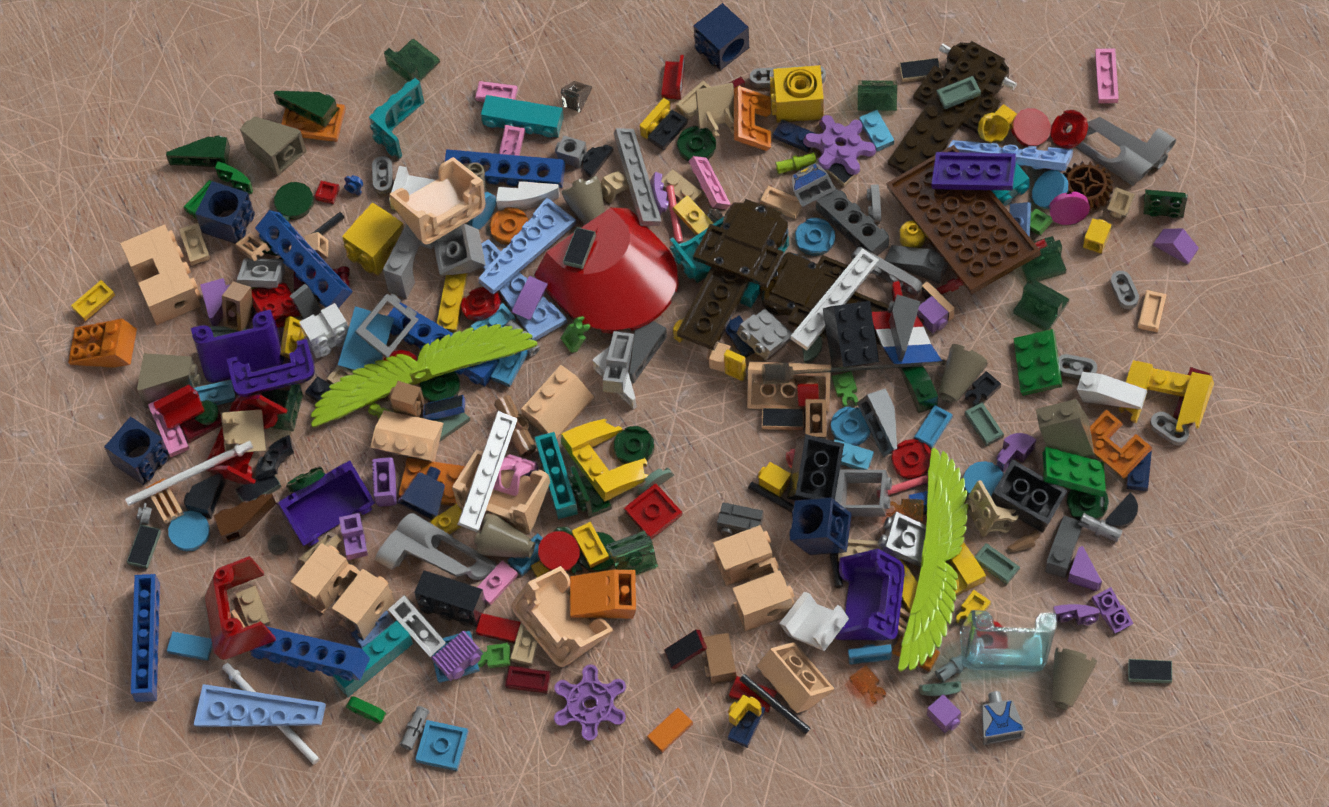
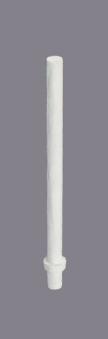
M251 441L241 445L236 444L233 449L136 493L125 500L128 506L135 504L237 455L240 457L244 452L252 449L253 445Z
M229 663L223 665L222 669L229 675L231 682H235L242 690L256 692L240 676L239 670H235ZM277 726L312 764H316L319 761V757L289 726Z

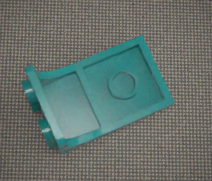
M416 78L405 83L400 91L391 95L387 102L377 107L369 116L374 141L379 145L385 146L386 151L391 156L395 155L398 159L402 157L399 140L392 131L425 103L421 83Z
M724 217L712 225L721 228ZM708 228L684 243L678 244L673 237L669 239L671 243L669 248L673 253L676 263L678 265L682 264L686 276L689 279L693 278L696 283L706 278L711 269L710 266L693 260V255Z

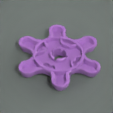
M825 115L819 121L823 133H809L803 139V143L807 147L820 150L821 157L817 159L816 163L824 170H828L834 163H839L845 167L849 174L856 175L860 172V165L856 160L857 157L861 155L871 157L876 153V147L873 143L861 140L859 134L863 130V125L859 120H853L848 126H843L839 123L836 124L831 116ZM844 141L845 146H838L836 142Z
M590 664L583 668V679L580 683L575 685L565 680H560L554 686L555 692L563 696L567 701L566 707L554 715L555 723L559 726H565L573 721L579 722L582 725V736L587 741L596 739L598 735L597 727L600 722L610 721L615 725H621L626 719L625 713L617 709L613 704L614 698L625 691V682L621 679H615L609 684L601 683L598 680L597 667ZM588 699H593L596 701V706L586 708L584 703Z

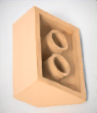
M560 365L521 408L522 414L526 417L528 423L543 434L555 432L556 439H558L561 433L569 427L594 399V396L575 374Z
M384 410L375 426L370 448L375 451L435 462L444 423Z
M795 642L771 648L757 665L762 675L772 683L775 690L788 702L789 707L796 713L809 710L834 690V687Z

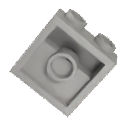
M244 258L237 277V283L250 286L251 288H277L278 284L282 283L285 274L284 260L257 259L253 261L250 258Z
M766 309L756 316L753 314L741 323L736 333L765 360L790 342L792 335Z
M895 512L891 517L886 518L883 524V528L886 529L885 535H881L878 546L881 547L880 550L894 558L906 560L920 567L926 525Z

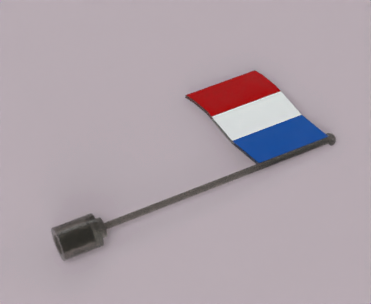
M887 311L872 312L875 332L883 350L893 364L793 370L788 362L762 364V381L764 385L789 383L790 379H793V374L938 365L945 367L946 360L941 359L930 343L922 322L916 316L903 361H899L889 325L891 314L887 313Z

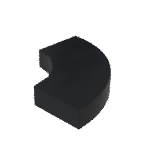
M290 435L275 441L268 447L269 450L264 456L259 458L255 471L258 480L278 474V467L281 462L294 454Z

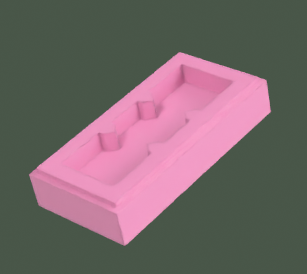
M479 81L475 98L479 102H484L486 95L516 100L518 87Z
M505 125L499 154L520 156L525 129Z
M502 560L481 582L478 588L483 589L485 600L489 605L517 578L518 572Z

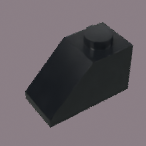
M218 473L191 487L190 492H187L184 497L187 511H195L204 517L212 518L226 484L223 474Z

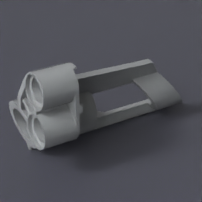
M1098 117L1087 121L1088 131L1086 136L1096 132L1100 133L1120 147L1121 152L1118 157L1107 158L1083 141L1076 148L1134 186L1153 167L1160 169L1168 158V152L1173 148L1176 139L1158 128L1146 143L1107 120ZM1072 127L1067 129L1066 133H1069Z
M414 513L402 519L397 530L390 534L375 557L377 562L392 570L396 566L399 567L406 556L411 554L456 577L466 575L474 580L485 579L496 567V563L491 559L479 554ZM441 540L477 561L474 565L466 567L437 550V547Z

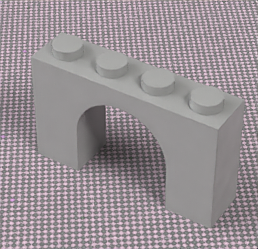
M407 224L383 268L388 291L406 299L415 284L413 262L419 246L421 245L432 249L434 246L433 242L430 244L422 243Z

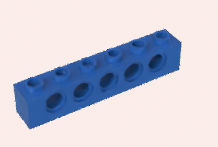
M446 149L445 162L454 157L461 164L479 163L482 166H490L489 170L485 172V181L489 184L496 185L499 182H503L509 186H518L520 181L558 184L560 188H563L565 162L563 159ZM508 167L509 171L507 173H499L501 168ZM520 170H529L526 175H519ZM541 171H548L547 176H538Z
M269 210L255 227L260 233L259 237L272 246L271 250L284 259L283 263L296 272L295 276L308 285L312 294L317 295L321 299L320 303L325 308L335 303L339 309L353 291L281 213Z
M401 302L399 303V304H401L405 309L408 307V306H406L405 304H403V303H401ZM395 308L387 315L394 318L390 333L395 336L399 335L405 328L404 326L410 322L408 318ZM415 311L417 313L415 317L419 320L403 340L409 345L414 344L422 350L423 346L427 343L430 345L436 339H439L440 342L444 336L450 334L451 337L453 333ZM423 334H428L426 337H420ZM495 359L474 367L462 368L455 372L460 375L464 374L474 384H481L485 387L492 379L491 376L498 361Z
M156 574L134 575L131 695L135 702L157 701L160 582Z
M271 627L267 628L276 637V641L250 650L251 656L260 660L267 658L277 664L284 662L293 668L300 666L310 672L317 670L331 677L338 675L347 681L352 679L360 681L370 660V657L361 648Z

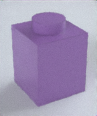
M933 296L919 306L917 316L925 320L924 325L932 333L937 329H943L948 323V311Z
M944 694L927 709V716L944 733L949 729L951 731L954 730L961 723V712Z

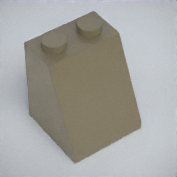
M255 116L251 120L246 121L240 128L246 149L277 176L307 152L301 131L296 128Z
M144 353L137 392L145 408H149V403L164 398L187 385L193 388L200 386L201 374L198 373L197 365L192 357Z
M1077 399L1036 409L1039 429L1047 447L1082 457L1095 455L1089 419Z

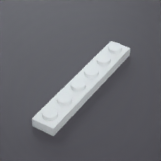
M862 249L791 335V340L805 350H808L826 328L823 308L845 304L876 267L879 259Z
M499 411L496 413L457 525L475 532L479 530L517 418Z

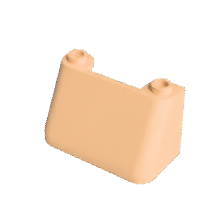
M454 157L440 165L439 179L409 195L408 191L404 188L397 189L389 194L393 207L415 236L424 244L436 241L481 214L485 208L483 180Z
M477 449L452 486L457 505L461 510H463L483 453ZM501 470V483L503 487L510 488L515 471ZM538 470L533 471L530 477L526 475L520 476L519 492L516 496L493 489L483 520L487 513L490 515L494 514L523 534H529L534 527L549 487V474Z
M561 566L529 581L514 599L512 609L557 666L564 667L608 637L613 629L602 618H597L591 623L588 618L570 617V596L566 592L570 587V578Z

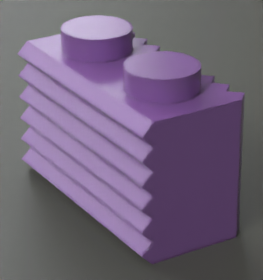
M393 458L373 459V496L378 507L396 505V474Z
M462 631L448 645H445L444 648L436 653L435 656H432L431 659L444 675L452 681L453 679H459L468 666L477 664L483 653L466 632Z

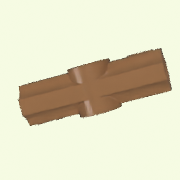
M510 395L497 399L494 404L497 412L499 411L517 418L511 440L520 457L531 455L537 448L527 430L529 428L528 420L518 412Z

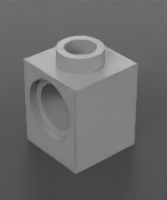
M564 135L561 142H558L555 148L558 159H563L565 164L578 168L581 167L587 152L586 142Z

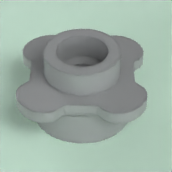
M144 503L143 508L139 507L136 519L140 520L139 526L142 523H149L152 508L146 507V503Z

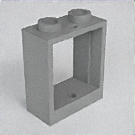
M385 294L355 331L358 336L385 358L392 353L419 320L415 317L417 313L410 307L405 309L399 304L401 300L394 294ZM386 302L410 320L389 347L366 329L367 325Z
M840 470L835 501L851 512V516L886 517V510L890 509L888 490L892 489V479L888 477L886 470ZM848 483H881L879 505H846Z

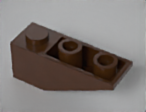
M272 493L262 494L257 499L241 502L236 507L223 509L213 515L224 544L245 537L276 505Z

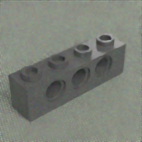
M836 189L816 200V211L855 247H862L876 256L889 247L888 233L883 228L880 229L870 216L862 213L856 203L850 202L843 191ZM851 221H856V222H858V223L852 224V223H850V222H851Z

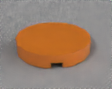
M504 208V210L496 212L491 218V234L497 242L509 245L511 239L522 230V226L529 220L526 214L517 208Z

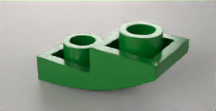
M217 162L215 170L218 178L225 182L231 181L235 189L250 194L253 193L251 182L243 173L227 164Z

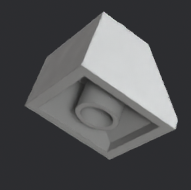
M462 224L433 242L439 273L442 276L471 273L486 265L479 229Z

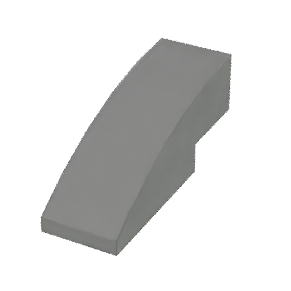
M614 331L606 360L603 392L624 393L634 334Z

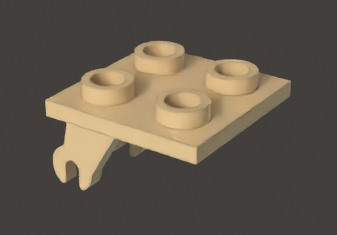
M733 83L695 90L699 128L708 127L713 137H719L717 124L726 123L731 132L734 133Z
M262 410L221 413L225 452L233 449L236 444L241 445L248 441H251L253 448L246 452L266 450Z
M981 480L977 481L964 503L968 504V513L982 537H986L989 532L994 531L1009 532L1011 526L1004 527V525H1007L1008 521L1015 522L1019 517L1018 515L1011 516L1015 513L1014 509L997 507Z

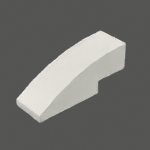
M519 181L518 188L498 187L496 199L498 210H504V208L508 207L523 210L540 206L546 198H549L551 201L556 200L560 197L559 185Z

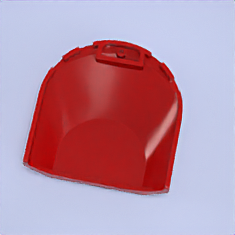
M612 207L582 227V229L596 232L595 240L583 269L564 265L563 263L574 235L573 233L545 253L534 274L536 279L548 284L545 290L547 294L573 320L578 317H584L582 326L589 324L590 329H600L602 333H614V331L618 332V330L628 328L633 331L651 323L669 307L674 292H677L679 282L675 259L666 245L647 226H640L638 216L631 209Z

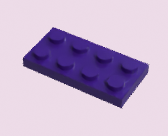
M936 152L932 189L1013 191L1017 160L1016 153Z

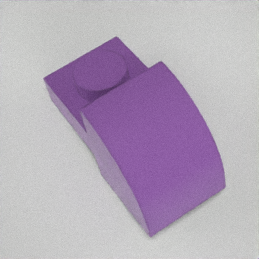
M1015 433L1006 437L1003 441V449L996 458L997 466L1004 472L1012 459H1017L1023 463L1035 449L1036 439L1024 433Z
M360 513L339 517L347 560L368 556Z

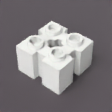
M335 303L321 310V313L317 316L313 314L299 322L304 338L307 339L316 359L328 355L331 352V348L336 345L337 347H343L348 325Z

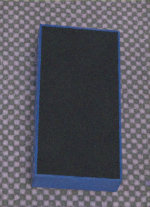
M464 395L424 404V419L436 420L465 412Z

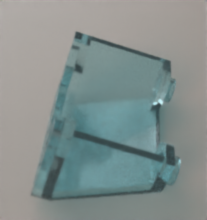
M971 610L960 628L963 664L972 670L1041 671L1047 664L1057 625L1056 613H1041L1035 620V628L994 627L993 618L986 611Z

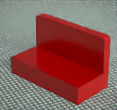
M680 55L679 62L665 61L662 98L681 100L685 72L684 55Z
M190 385L153 403L155 409L163 415L166 426L169 429L204 412L198 392Z

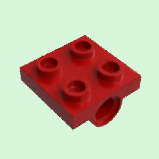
M286 283L278 284L277 288L267 289L261 287L251 290L252 304L257 313L271 310L277 328L285 326L286 318L300 316L290 298L292 293Z

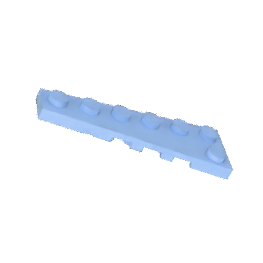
M952 140L949 147L955 145L960 152L1016 153V163L1019 166L1026 165L1034 169L1047 168L1059 172L1066 170L1073 156V149L1048 147V151L1037 150L1036 146L1019 149L1016 145L1011 144L1002 148L997 143Z
M546 198L533 213L532 218L522 226V230L511 239V243L499 253L498 257L494 259L479 277V284L492 294L497 292L576 225V219L549 198Z
M489 239L481 243L486 264L482 267L484 271L501 252ZM520 272L498 290L511 310H513L527 281V278ZM544 296L538 303L531 320L514 313L525 331L533 336L531 339L535 341L567 323L566 317Z
M203 684L194 726L322 725L326 704L317 701Z

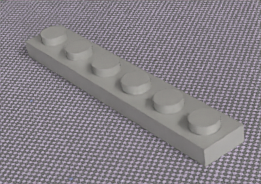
M616 128L613 134L640 226H659L661 223L660 214L634 129Z

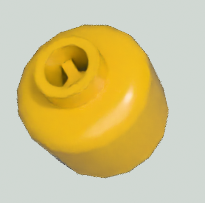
M908 221L900 228L899 240L902 246L921 248L925 242V235L914 221Z

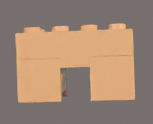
M166 225L120 243L156 325L201 307L198 299L202 297L194 278H189L188 274L191 273L187 262L182 263L181 258L184 257L176 242L173 231H168Z
M761 525L713 542L714 559L725 585L727 586L746 578L750 580V582L732 588L736 596L734 606L745 631L785 617L794 605L793 590L790 585H786L781 571H778L779 566L776 558H772V551L769 545L771 543L767 531L763 532Z
M323 543L318 546L291 580L298 598L322 614L326 612L337 596H339L340 598L332 607L342 617L339 625L350 632L357 629V635L363 640L376 626L375 623L379 622L378 619L382 614L388 611L395 602L392 591L388 586L389 583L383 577L378 576L377 578L364 569L359 571L355 566L348 564L347 559L340 555L336 548L331 545L327 547Z

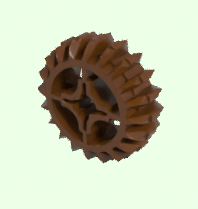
M1082 161L1080 166L1074 163L1072 168L1068 167L1066 172H1063V175L1068 180L1067 194H1072V192L1083 194L1088 199L1089 213H1091L1092 208L1098 211L1100 206L1105 207L1106 202L1111 199L1113 180L1110 179V173H1106L1105 167L1099 169V163L1093 166L1091 161L1088 165H1085Z

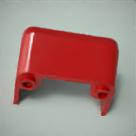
M262 395L238 397L229 412L262 410L264 429L273 427L276 424L277 414H286L287 409ZM221 427L207 460L225 452L223 427ZM244 452L242 456L239 457L237 455L206 471L214 475L218 473L223 474L225 479L239 484H255L256 480L252 478V467L248 465L254 452Z
M251 556L218 568L205 594L213 651L222 660H227L276 641V637L262 621L243 628V624L239 619L231 618L227 590L264 576V571Z

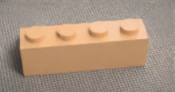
M749 362L747 408H804L806 411V406H798L797 386L798 384L818 383L819 399H826V411H829L831 365Z

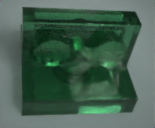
M858 80L857 110L897 111V80Z
M1053 236L1044 238L1047 246L1040 249L1041 255L1021 266L1027 284L1066 274L1067 269L1061 257L1062 244L1060 240L1055 241Z
M1034 280L1032 284L1027 282L1024 286L1022 298L1014 308L1013 314L1044 331L1050 330L1068 305L1070 299Z
M645 531L606 545L615 570H635V575L658 567L653 542Z

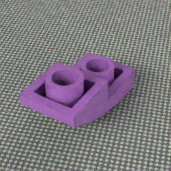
M655 172L650 179V184L659 214L661 215L662 212H666L669 201L666 200L667 192L662 191L664 183L661 182L662 174Z
M529 276L512 312L531 320L548 284Z
M1111 587L1091 597L1114 634L1134 624L1124 605L1121 606Z
M1068 604L1054 606L1052 615L1054 622H1068L1075 618L1077 625H1091L1098 620L1100 612L1098 608L1092 606Z

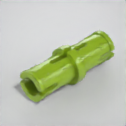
M813 152L799 157L795 155L791 159L775 162L777 173L781 174L792 170L800 171V168L816 163V157Z

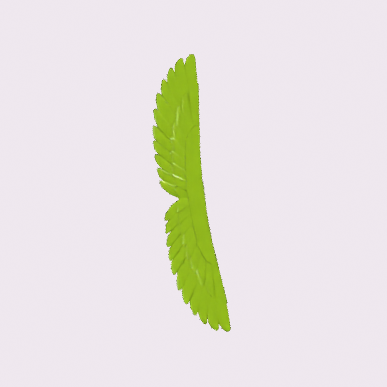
M500 324L490 327L484 325L476 330L471 327L463 332L457 331L451 337L450 334H447L440 342L439 339H436L430 345L427 343L420 351L417 361L404 354H397V357H387V361L376 360L375 364L364 365V368L352 371L354 375L341 377L340 382L330 385L329 388L331 390L322 394L321 398L323 399L315 404L316 409L311 414V417L315 419L311 425L312 427H317L332 420H338L355 410L388 396L391 388L396 386L397 381L415 385L462 368L515 355V353L536 347L538 345L537 341L529 340L533 336L530 333H523V329H513L512 326L501 328Z
M936 448L931 450L930 467L928 470L926 535L916 595L901 645L902 649L898 670L901 672L908 665L910 671L918 666V662L920 665H923L927 656L932 658L935 646L937 649L940 648L942 636L946 637L947 623L951 624L952 613L954 612L953 601H956L955 591L957 590V582L955 580L958 579L955 570L945 561L954 558L962 550L960 546L964 542V537L962 536L966 532L967 528L964 525L968 518L966 515L968 504H964L967 498V490L964 491L965 479H960V468L958 467L955 470L954 460L950 459L949 461V457L944 451H942L940 456Z

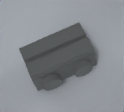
M723 502L717 521V531L729 537L759 525L762 527L764 512L759 509Z

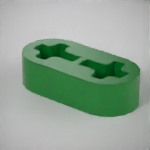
M354 696L350 697L346 705L353 713L377 724H381L386 716V712L381 708Z

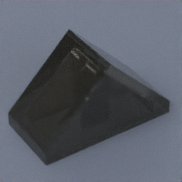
M573 81L561 88L563 107L581 112L592 90V86Z

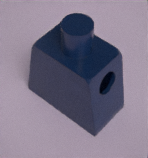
M430 466L426 475L421 472L416 474L397 503L431 520L434 519L438 514L445 488L443 483L437 481L441 471Z

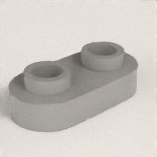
M377 157L372 163L373 186L377 193L387 194L393 188L392 162L388 157Z
M879 184L870 185V189H867V201H871V206H868V216L873 218L874 222H881Z
M1116 271L1111 276L1110 285L1122 308L1132 309L1138 304L1139 294L1127 272Z
M1069 354L1059 357L1062 376L1080 379L1084 369H1088L1090 371L1088 373H1097V364L1090 358ZM1064 365H1067V366H1069L1070 368L1065 369V368H1063V366H1064Z
M1157 412L1152 416L1151 429L1170 443L1180 446L1185 444L1189 437V430L1185 425L1182 426L1183 432H1176L1178 420L1169 414ZM1158 423H1163L1164 426H1163V427H1160V426H1158L1157 424H1158ZM1179 434L1181 438H1176L1174 435Z

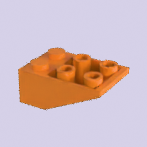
M123 318L75 327L68 364L112 368L131 365L137 328Z
M608 570L570 576V617L634 618L636 612L635 570Z

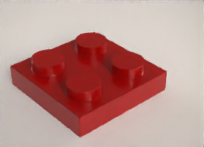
M656 483L624 507L625 513L650 540L683 515L677 505Z

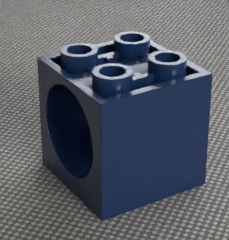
M723 3L693 25L694 47L699 54H704L709 63L720 70L750 48L749 27Z
M212 181L195 215L202 233L236 244L245 237L249 222L253 221L255 212L247 192ZM235 210L233 214L227 217H218L224 211Z
M131 416L104 446L112 464L142 485L154 477L155 471L167 462L169 456L162 437ZM138 447H149V449L139 457H128L129 454Z
M833 498L795 501L794 509L792 510V527L789 531L790 541L809 555L846 553L852 513Z

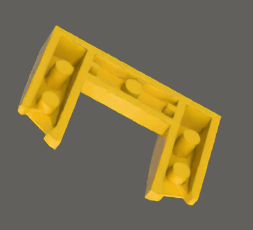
M1135 360L1132 361L1126 383L1146 389L1147 393L1148 390L1184 397L1176 432H1183V425L1194 422L1196 429L1200 427L1214 386L1213 377L1210 375L1192 372L1190 376L1155 369L1153 364ZM1119 407L1120 413L1126 409L1132 414L1131 421L1137 423L1142 409Z
M601 419L561 433V444L604 502L645 482L644 479L648 475L644 474L643 467H647L645 458L610 471L592 447L616 436L623 429L620 426L614 427L608 424L606 419Z
M964 542L960 546L962 547L960 554L949 560L958 576V579L955 580L957 582L956 596L986 581V574ZM900 559L905 569L901 602L906 611L910 613L918 582L903 560Z

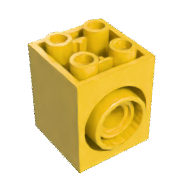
M821 65L773 69V76L770 77V95L772 100V116L776 115L777 123H780L781 119L795 122L820 120L824 116Z
M372 202L342 236L347 253L346 256L353 263L358 262L368 273L373 272L378 276L383 271L404 229V223Z

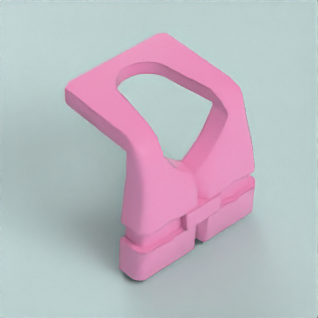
M511 454L503 459L493 489L513 496L518 495L520 476L536 469L537 463ZM501 470L515 471L510 488L503 487L501 483Z

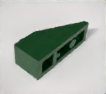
M275 91L273 93L276 104L325 128L338 111L335 99L329 94L324 95L320 92Z
M219 135L214 137L208 136L167 151L166 157L169 165L216 167L217 162L228 165L230 144L227 137Z
M898 365L917 412L921 413L933 409L935 405L938 406V394L923 365Z

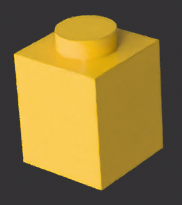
M1092 218L1084 238L1083 248L1102 254L1110 236L1112 224L1107 223L1105 220Z
M769 462L766 467L763 466L758 473L759 485L779 497L783 495L789 486L791 473L772 462Z

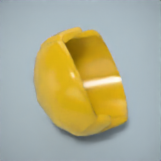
M989 113L980 119L977 129L980 138L992 143L993 141H1003L1008 134L1010 126L1009 121L1004 116L998 113Z

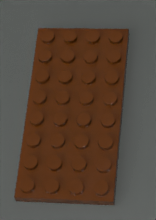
M952 145L951 147L945 149L942 152L960 151L955 147V145ZM935 156L886 183L887 189L918 225L921 232L971 295L1041 255L1040 249L991 190L932 189Z

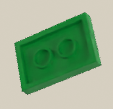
M1050 329L1015 337L1014 346L1022 396L1061 388L1062 379L1055 331Z
M1044 448L1042 452L1044 482L1100 497L1104 496L1106 492L1104 462L1058 449Z

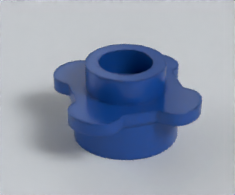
M355 175L346 176L344 178L346 181L344 188L352 194L361 195L363 181Z

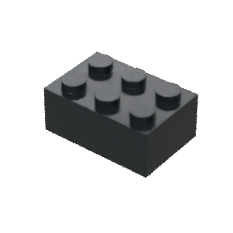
M870 301L823 308L832 369L879 362Z
M807 434L797 438L787 499L800 501L833 498L835 500L844 443Z
M1012 459L991 498L997 507L1014 509L1015 513L1012 514L1013 516L1018 515V519L1043 533L1066 495L1067 490L1058 485L1044 482L1043 476Z
M423 570L414 592L422 612L438 614L441 618L448 621L452 619L459 621L460 624L466 627H471V625L477 627L481 613H484L487 606L483 589Z

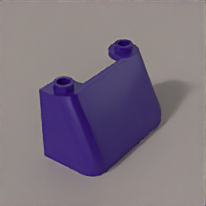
M271 310L257 313L253 318L252 329L214 337L211 328L205 325L191 328L200 364L208 382L217 383L231 379L227 363L229 358L237 357L238 361L244 365L249 363L251 372L279 366L284 362V357L280 355L281 342L279 332Z
M307 339L297 341V349L289 353L291 363L251 372L249 363L241 364L237 357L227 359L236 394L241 397H247L311 380L315 374V363Z
M349 460L329 471L313 484L278 501L276 505L302 546L307 544L310 547L319 542L318 537L340 524L339 517L357 513L364 515L373 509L371 506L375 504V501Z
M878 548L840 557L839 574L843 580L849 583L845 610L849 619L835 636V639L875 641L894 639L898 633L905 576L904 565L900 560Z

